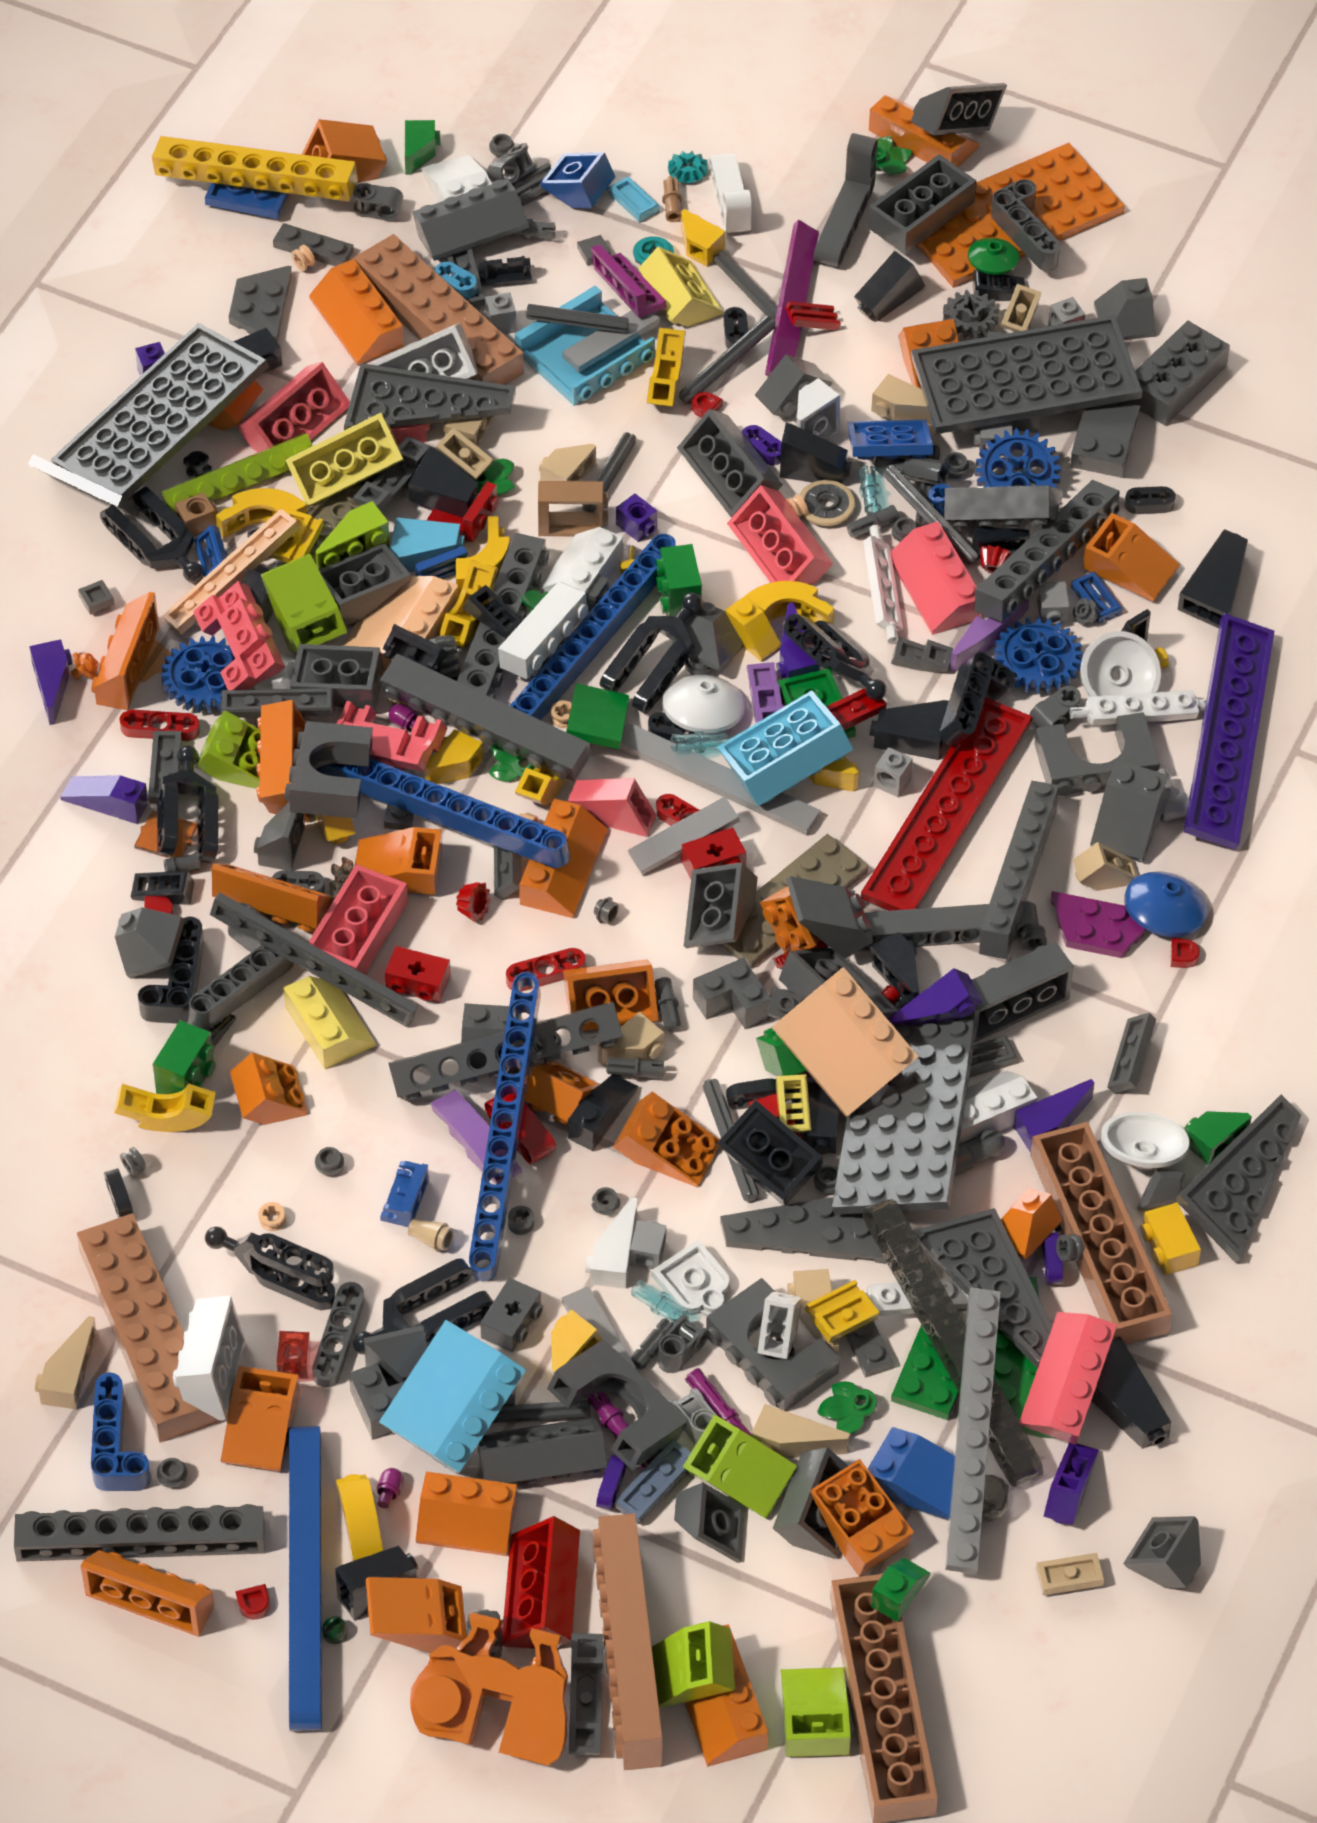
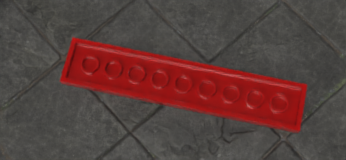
M985 697L974 733L959 745L950 747L862 889L861 898L888 911L919 908L1031 725L1032 716Z

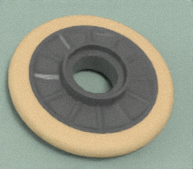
M820 480L807 485L799 494L804 499L808 508V515L804 518L816 525H839L848 520L855 511L856 500L852 491L836 481ZM822 500H830L834 504L827 507L822 506L820 502Z

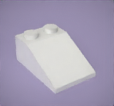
M470 155L421 167V172L437 203L451 196L456 197L468 193L471 189L482 188L492 184L486 171Z

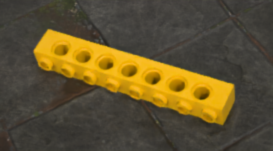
M160 136L152 154L154 173L157 176L349 202L358 181L356 163L354 161Z

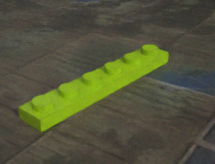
M302 434L162 491L165 503L175 513V503L203 492L210 502L288 471L290 469L286 459L312 447L309 435Z

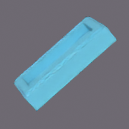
M629 176L608 187V194L639 223L659 212L660 205Z

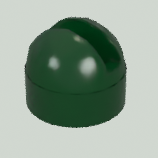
M332 1616L323 1624V1637L328 1643L339 1644L347 1638V1624L340 1617ZM334 1625H336L329 1633L328 1630L331 1629Z

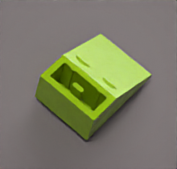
M373 501L349 511L315 551L318 569L327 567L382 543H385L390 549L389 522Z
M311 554L261 574L288 650L297 653L299 644L320 645L347 633L339 608Z
M225 710L212 725L195 768L219 781L257 789L260 786V778L257 773V764L260 763V755L257 748V741L261 740L259 729Z
M715 1414L683 1465V1468L689 1474L765 1519L769 1516L798 1467Z
M707 1621L683 1627L652 1646L659 1708L735 1690L731 1628Z
M843 1667L780 1669L786 1757L849 1755L851 1736Z

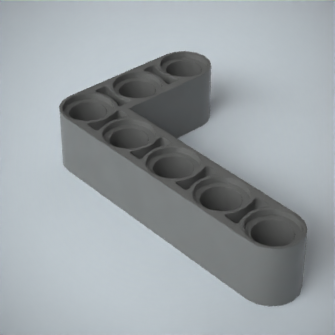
M857 133L851 134L846 153L845 181L816 244L813 257L815 262L840 267L874 189L878 139Z
M240 903L241 905L266 918L252 906L246 903ZM228 926V935L251 953L192 996L189 1001L188 1023L207 1031L290 970L294 963Z

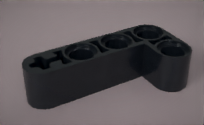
M983 652L976 653L960 666L940 728L941 738L947 745L955 747L974 733L985 697L996 701L1015 686L1016 677L1008 667Z
M196 917L184 918L185 922L173 963L170 967L168 985H146L137 994L140 1016L145 1021L178 1024L179 1020L188 1022L189 1001L197 993L204 948L202 923Z

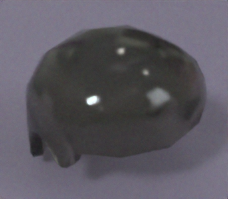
M985 1475L982 1522L988 1523L1002 1517L1009 1505V1486L1002 1478L994 1475Z

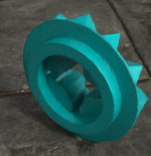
M693 150L690 153L681 151L680 155L673 154L672 159L668 161V173L672 178H677L678 182H698L708 172L707 160L703 159L702 154L695 155ZM683 164H685V165H690V164H692V167H690V166L683 167Z
M645 237L634 245L633 255L635 263L642 265L651 255L653 249L657 247L674 253L673 246L669 241L661 237Z

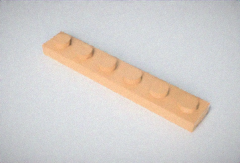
M280 509L164 613L162 617L165 622L182 635L197 621L193 611L211 595L219 598L237 581L241 582L247 569L254 570L301 528L298 522L284 510Z

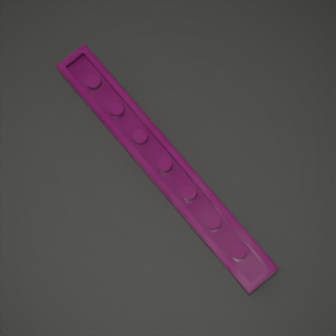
M799 219L793 224L775 318L776 324L775 329H773L765 370L767 377H769L785 354L796 357L801 327L792 326L785 307L788 301L806 303L814 262V251L819 231Z

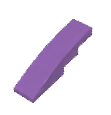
M1029 599L1025 600L1015 613L1010 614L1003 622L991 617L985 620L976 616L952 651L950 670L956 672L960 666L976 653H986L994 647L996 640H999L1000 632L1006 633L1008 625L1014 628L1015 621H1019L1029 608Z
M774 662L749 664L746 668L755 724L783 708Z
M453 1090L431 1102L432 1110L448 1125L450 1135L465 1148L467 1157L483 1172L490 1126L456 1090ZM499 1149L494 1155L503 1157L508 1153V1150ZM516 1160L513 1178L522 1173V1169ZM496 1176L493 1177L491 1180L497 1185L500 1184L504 1180V1178Z

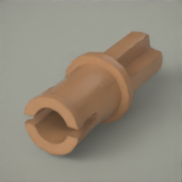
M667 176V179L663 181L664 195L662 196V202L666 210L665 217L669 222H677L681 219L680 203L682 202V195L679 193L678 179Z

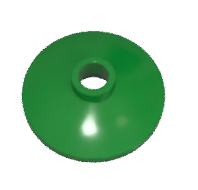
M992 237L982 238L975 241L969 247L968 260L975 269L983 273L1000 275L1015 269L1019 262V253L1008 241Z

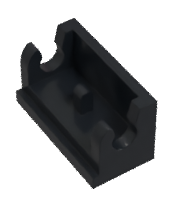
M396 624L393 625L383 646V650L386 651L384 656L391 660L394 659L396 654H399L438 672L447 655L442 646Z

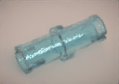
M868 465L863 466L859 470L861 480L859 492L864 500L865 513L870 512V507L872 512L875 513L881 510L879 499L881 488L876 480V469L870 466L869 474Z
M696 731L694 734H673L671 736V743H681L671 745V749L673 752L695 751L696 753H704L705 750H718L717 747L724 743L718 741L728 739V736L725 732L705 734L703 731Z
M643 1280L636 1282L640 1288L634 1285L631 1290V1296L648 1305L651 1312L656 1315L661 1314L673 1323L682 1315L689 1316V1310L672 1301L669 1294L664 1291H657Z

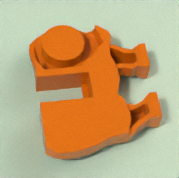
M470 1612L469 1620L472 1630L466 1639L460 1643L457 1649L452 1645H441L430 1653L427 1666L418 1675L411 1687L410 1707L415 1725L420 1733L429 1737L447 1738L473 1745L485 1696L488 1695L510 1701L511 1706L498 1753L551 1766L561 1757L567 1738V1715L564 1695L568 1674L563 1666L559 1652V1646L564 1636L531 1628L529 1636L535 1646L536 1657L533 1658L531 1666H524L520 1669L505 1659L490 1655L492 1647L497 1640L496 1632L501 1628L503 1620Z

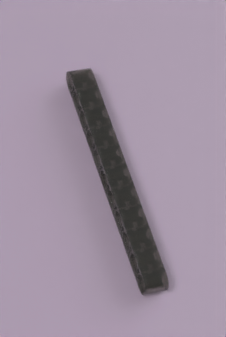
M891 1198L863 1210V1217L867 1228L960 1394L966 1325L897 1202ZM993 1377L988 1446L1006 1479L1015 1487L1042 1476L1043 1466L995 1377Z

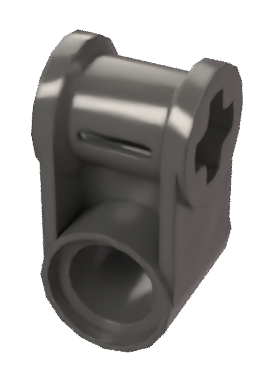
M521 143L512 147L506 154L489 165L487 175L491 182L508 179L513 184L538 167L537 163L533 162L529 155L527 143Z
M360 183L355 186L353 196L356 199L354 212L361 217L393 221L398 216L404 197L403 193L395 187Z
M1073 686L1061 687L1047 699L1036 704L1029 715L1032 716V721L1038 727L1059 724L1066 726L1076 719L1070 718L1069 711L1070 707H1079L1081 694Z
M680 1316L673 1327L659 1341V1368L667 1373L680 1371L692 1356L705 1345L708 1339V1330L706 1328L701 1329L691 1323L688 1316Z

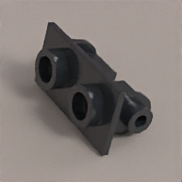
M525 256L507 258V263H502V259L483 260L482 263H478L481 286L532 281L530 258H525Z

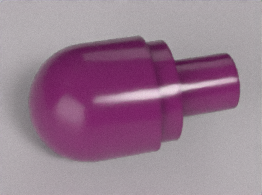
M396 704L389 710V719L400 729L409 731L413 729L417 714L403 704Z
M388 1468L381 1473L377 1484V1494L380 1496L377 1503L379 1507L389 1508L391 1500H395L400 1495L404 1484V1476L400 1470Z

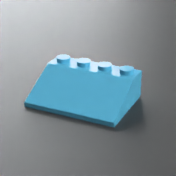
M813 691L808 692L717 747L757 806L770 802L776 795L786 789L795 787L801 780L820 772L823 767L833 761L842 759L848 752L853 750L841 724Z
M445 1320L379 1420V1423L453 1473H460L526 1369L501 1352Z

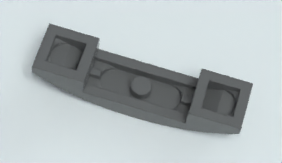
M407 436L399 445L404 460L385 469L373 483L366 482L355 494L353 501L362 505L373 501L379 510L390 505L408 487L409 481L430 445Z
M572 1633L569 1755H601L603 1634Z

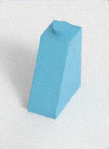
M396 517L390 550L410 573L415 571V564L464 546L465 536L460 535V524Z

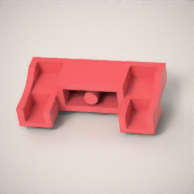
M237 581L222 596L218 598L211 595L193 611L202 632L213 636L222 628L233 652L235 660L220 672L228 690H250L259 682L277 675L285 668L273 641V633L266 625L262 616L263 611L257 605L248 585Z
M346 701L336 724L373 727L371 759L402 771L408 768L424 772L432 751H439L448 729L442 720L437 719L434 724L427 722L423 716H418L409 735L403 729L374 724L373 721L377 713L371 706L366 705L364 709L356 708L351 701Z

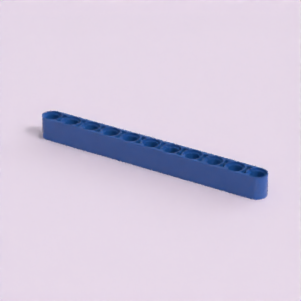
M658 534L649 542L510 704L511 707L539 720H542L547 715L552 705L559 701L655 588L656 577H658L656 559H660V548L676 546L674 537L669 534Z
M370 759L369 767L328 764L316 769V771L328 776L361 779V794L544 865L560 868L565 866L570 860L567 839L561 831Z
M529 972L518 974L514 978L469 1253V1264L472 1274L477 1280L482 1282L493 1279L498 1271L540 1007L541 990L539 981L534 974ZM526 986L534 988L529 993L520 992V990ZM521 1013H527L530 1015L525 1020L516 1019V1017ZM516 1040L525 1041V1044L521 1047L512 1046V1043ZM512 1067L521 1069L519 1073L514 1075L507 1073ZM508 1094H514L517 1096L516 1099L511 1102H506L503 1100V1098ZM508 1121L512 1123V1126L508 1129L499 1128L502 1122ZM499 1149L508 1150V1153L503 1157L494 1155ZM500 1176L504 1178L500 1184L494 1185L490 1183L493 1177ZM490 1204L500 1206L495 1212L485 1211L486 1207ZM486 1232H493L495 1234L490 1240L481 1239V1236ZM481 1260H489L491 1262L486 1268L476 1267L477 1263Z
M321 1426L290 1427L289 1731L321 1730Z

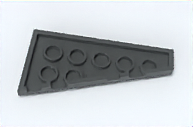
M360 363L344 423V430L379 413H382L390 427L511 414L516 395V386Z
M1282 1094L1174 1198L1235 1263L1243 1256V1249L1254 1230L1252 1228L1275 1180V1173L1283 1161L1286 1147L1291 1142L1302 1116Z
M833 1197L720 1216V1225L726 1247L760 1251L764 1248L780 1249L782 1250L781 1253L793 1254V1251L808 1252L809 1256L853 1261L857 1258L873 1259L875 1263L886 1264V1261L901 1262L902 1266L913 1267V1258L900 1211L834 1214L832 1209Z
M989 1209L914 1230L912 1234L914 1240L968 1296L971 1287L1001 1292L998 1328L1038 1368L1053 1326L996 1209Z

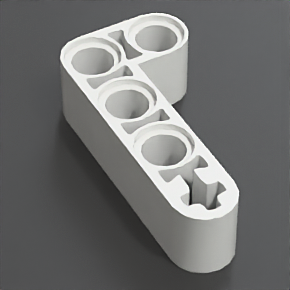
M735 153L709 156L710 175L724 231L726 233L750 231L752 218L751 195L749 190H744Z

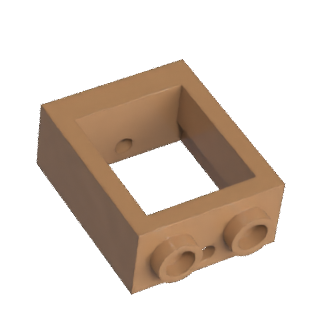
M538 481V536L574 537L578 533L597 527L603 528V526H608V510H603L608 509V492H603V481ZM549 504L596 505V512H549Z

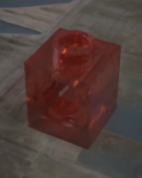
M279 1331L276 1361L277 1372L296 1374L299 1379H308L311 1353L310 1332ZM298 1356L296 1359H290L289 1357Z

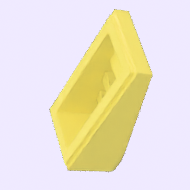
M806 1074L777 1076L776 1090L780 1121L794 1133L811 1132ZM800 1089V1093L784 1094V1090ZM801 1099V1103L785 1104V1100ZM802 1109V1113L786 1114V1110ZM803 1119L804 1124L787 1125V1120Z

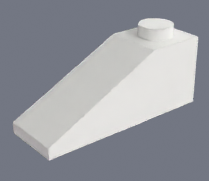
M631 1197L595 1242L593 1255H587L585 1272L590 1273V1285L626 1289L630 1265V1247L637 1219V1198Z

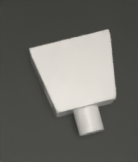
M772 1292L766 1297L758 1354L784 1359L788 1358L797 1336L802 1302L801 1297ZM781 1336L783 1341H776L773 1337Z

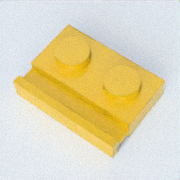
M287 508L286 513L294 518L301 528L269 557L289 563L309 554L324 527L323 519L319 518L317 520L312 518L311 515Z
M856 1280L807 1303L805 1307V1312L812 1316V1321L828 1343L878 1319L880 1314L866 1293L859 1289Z

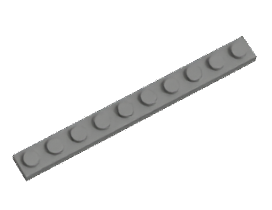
M973 1287L970 1288L968 1297L945 1570L976 1574L978 1570L1001 1293L1000 1291Z

